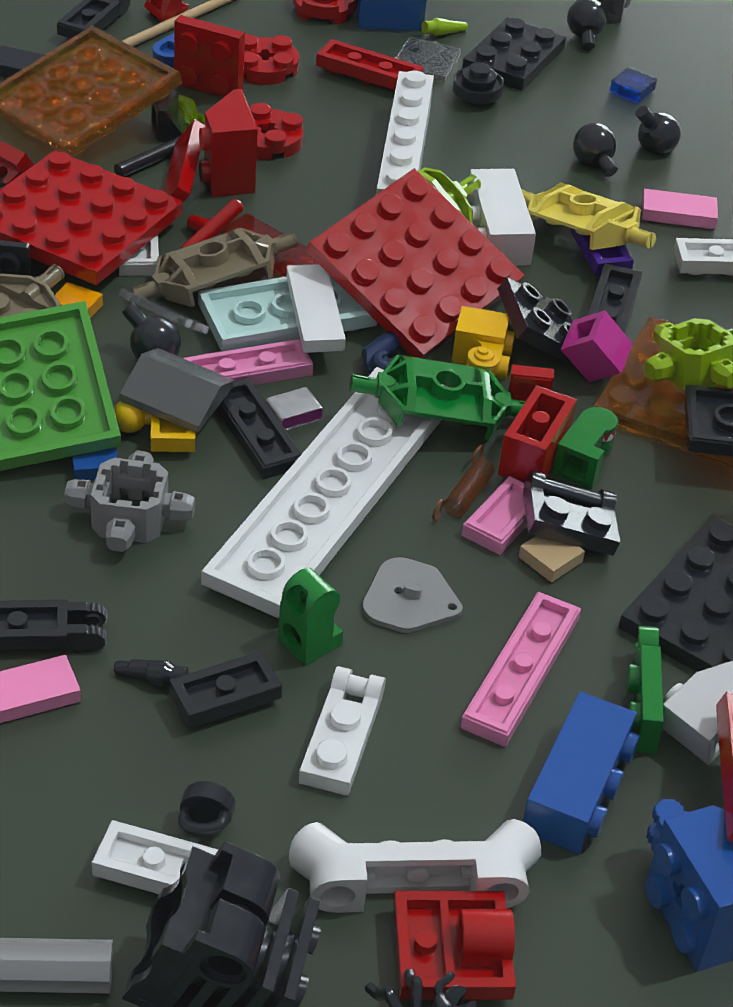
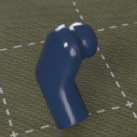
M388 331L363 348L361 354L365 369L369 374L376 367L385 370L393 360V358L388 360L387 356L400 347L399 338L395 333Z

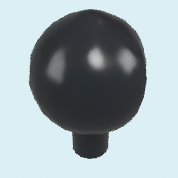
M577 0L568 11V26L573 34L582 38L584 50L595 48V36L600 34L606 25V15L601 7V3L597 0Z
M645 105L639 107L635 115L641 121L638 128V140L645 150L657 153L658 155H665L674 150L681 138L680 125L677 120L665 112L652 113Z
M589 123L581 127L573 141V150L577 159L587 166H600L606 177L613 176L618 171L617 166L612 160L616 152L614 133L609 127L601 123Z
M135 302L122 311V314L134 328L130 335V346L137 359L140 358L142 353L156 348L178 356L181 347V337L177 327L169 319L161 316L147 318Z

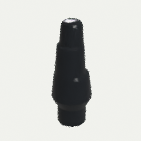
M131 659L130 661H116L114 664L115 674L147 680V683L163 688L169 687L170 679L189 674L188 667L175 666L168 660Z

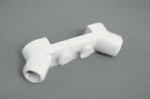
M516 819L506 820L485 841L453 842L443 839L434 842L404 843L392 840L380 843H347L323 824L315 822L304 826L295 835L289 849L290 866L310 881V897L320 901L318 909L334 913L364 912L366 894L395 893V891H505L506 908H510L520 904L527 898L529 886L526 872L541 856V843L537 832L527 823Z

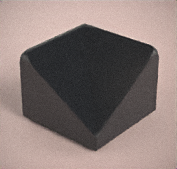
M177 90L156 91L151 94V124L159 142H167L183 134L178 121L179 93Z

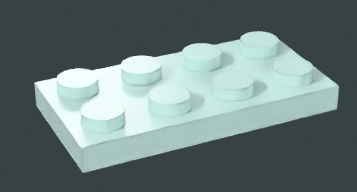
M330 276L343 330L355 331L377 326V321ZM286 277L198 291V305L221 352L300 339Z

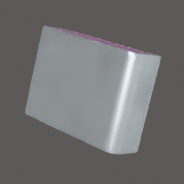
M307 387L266 399V403L285 430L313 423L323 418V407Z

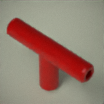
M232 199L211 219L191 215L187 219V226L189 229L197 232L181 246V249L215 237L244 210L243 204L238 199Z

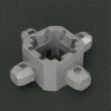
M137 450L128 459L112 458L101 463L94 483H91V480H70L67 482L64 493L65 503L70 506L83 509L91 507L92 529L100 537L106 538V545L111 551L124 552L133 542L148 543L160 537L165 517H169V520L187 521L193 519L195 511V497L176 491L168 493V471L159 463H154L152 455L146 451ZM121 494L128 495V499L141 500L139 506H132V501L117 500L116 503L111 502L112 499H120ZM143 497H148L149 501H143Z

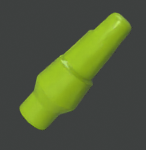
M442 18L423 21L421 25L423 34H432L435 37L463 32L468 29L466 22L449 21Z

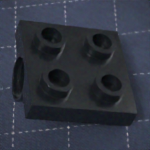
M507 277L497 290L517 339L574 366L561 351V347L572 324L570 308L558 298L551 300L540 294L529 283L524 282L520 284Z

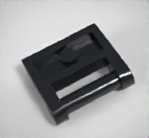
M530 470L523 488L528 534L614 556L621 543L614 511L616 493L603 489L597 493L546 479L544 473Z

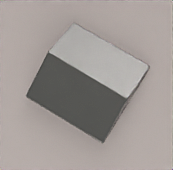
M156 348L141 354L119 393V401L198 433L233 388L235 380Z

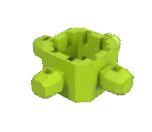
M696 318L676 325L670 322L656 325L653 339L659 345V352L647 359L644 364V373L649 379L657 382L667 379L683 391H685L686 385L707 387L719 385L724 389L733 387V329L725 330L710 320Z

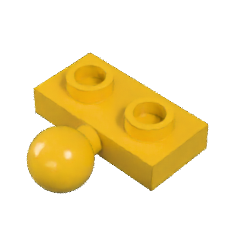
M119 401L114 406L120 431L134 433L139 431L144 425H151V452H195V432L122 401Z

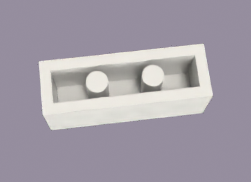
M471 169L470 175L474 174L477 176L474 182L477 179L481 182V188L466 197L472 208V224L515 266L531 265L536 232L515 169Z

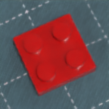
M180 15L174 21V83L225 97L234 89H242L243 92L245 32Z

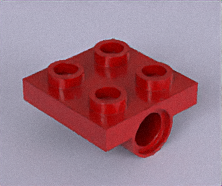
M395 891L393 910L400 1000H411V988H408L404 978L406 969H413L415 975L422 979V1000H433L435 998L434 986L436 982L449 972H453L455 978L443 988L444 994L451 986L460 985L467 990L461 1000H513L516 990L513 966L515 926L513 912L511 909L506 908L505 891Z

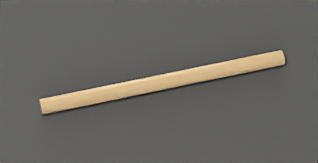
M234 0L207 1L120 41L119 46L123 51L128 50L173 29L174 21L180 15L195 19Z

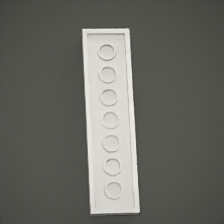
M376 367L368 377L376 378L378 372H383L384 370ZM355 392L201 571V585L279 618L280 601L287 581L293 574L304 568H312L318 575L322 573L442 419L422 418L405 414L401 427H398L378 403V398H375L374 395Z

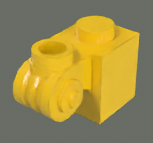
M462 306L455 332L452 363L489 369L497 380L506 381L515 332L508 330V314Z

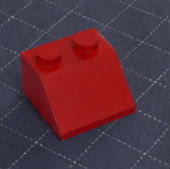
M234 89L205 112V128H199L200 147L204 151V160H199L198 164L201 183H207L211 197L255 193L258 128L242 89Z

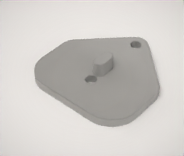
M403 557L391 558L380 566L363 601V613L370 622L401 633H412L457 619L462 615L463 609L461 602L436 567Z

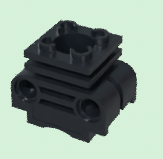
M224 841L215 855L193 846L182 861L179 879L170 886L163 888L153 902L146 923L147 943L145 952L140 963L129 975L122 999L140 1007H299L309 982V977L302 974L307 953L313 954L321 933V927L314 925L320 901L309 897L293 917L299 892L288 888L272 908L280 880L279 870L272 862L227 841Z

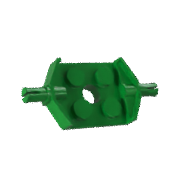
M396 355L383 372H378L376 378L352 374L349 383V392L370 394L378 398V403L398 427H401L405 414L422 418H435L467 425L486 426L485 440L491 438L504 417H516L526 402L511 399V393L505 391L489 369Z

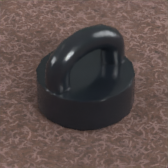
M200 781L190 784L185 789L180 803L179 826L185 832L197 836H210L222 832L232 820L236 800L230 791L217 783Z

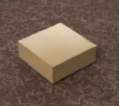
M535 536L520 546L518 557L552 583L581 564L585 551L579 546Z

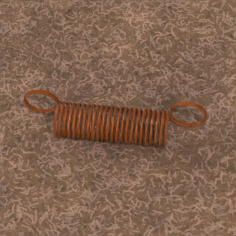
M479 445L475 450L471 461L472 465L446 501L444 499L438 501L433 511V521L439 518L443 505L452 516H463L494 474L493 464L486 458H482L484 451L482 445ZM481 448L479 458L475 459L477 452ZM440 503H441L439 512H438L437 516L435 517L436 511H437V509H438V507H439V505H440Z

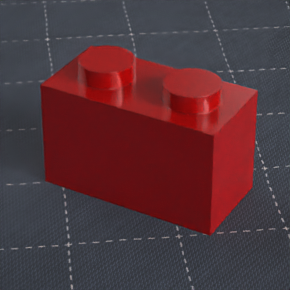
M536 385L504 435L498 475L506 478L510 476L525 483L530 470L544 473L547 476L555 461L557 445L572 426L577 399Z

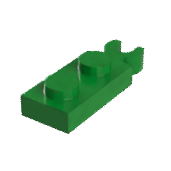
M639 626L638 643L634 645V661L636 664H628L626 675V693L634 694V701H629L628 709L637 712L632 730L635 734L640 735L636 752L656 754L664 722L659 629L656 627Z

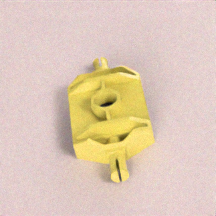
M562 182L538 194L521 189L532 223L536 218L540 217L546 219L548 224L563 225L575 229L576 233L580 235H590L591 250L622 246L626 243H635L650 249L656 242L655 233L639 229L641 212L639 207L631 206L622 201L617 202Z

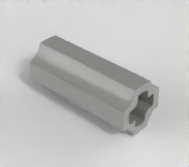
M0 938V992L110 993L113 974V940Z

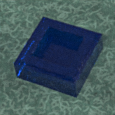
M627 67L611 80L610 91L635 102H640L655 90L657 78Z

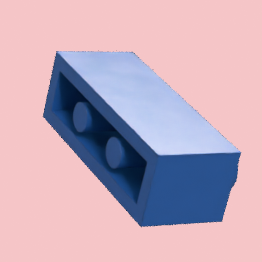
M579 691L527 799L523 822L527 823L537 832L539 839L580 855L588 835L598 838L608 812V808L602 806L604 799L608 798L614 801L624 776V771L618 769L621 761L627 764L631 763L639 742L640 735L632 733L637 712Z

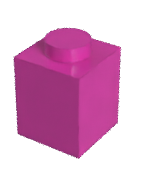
M604 310L573 320L561 351L587 381L592 382L606 377L611 378L622 373L633 343Z

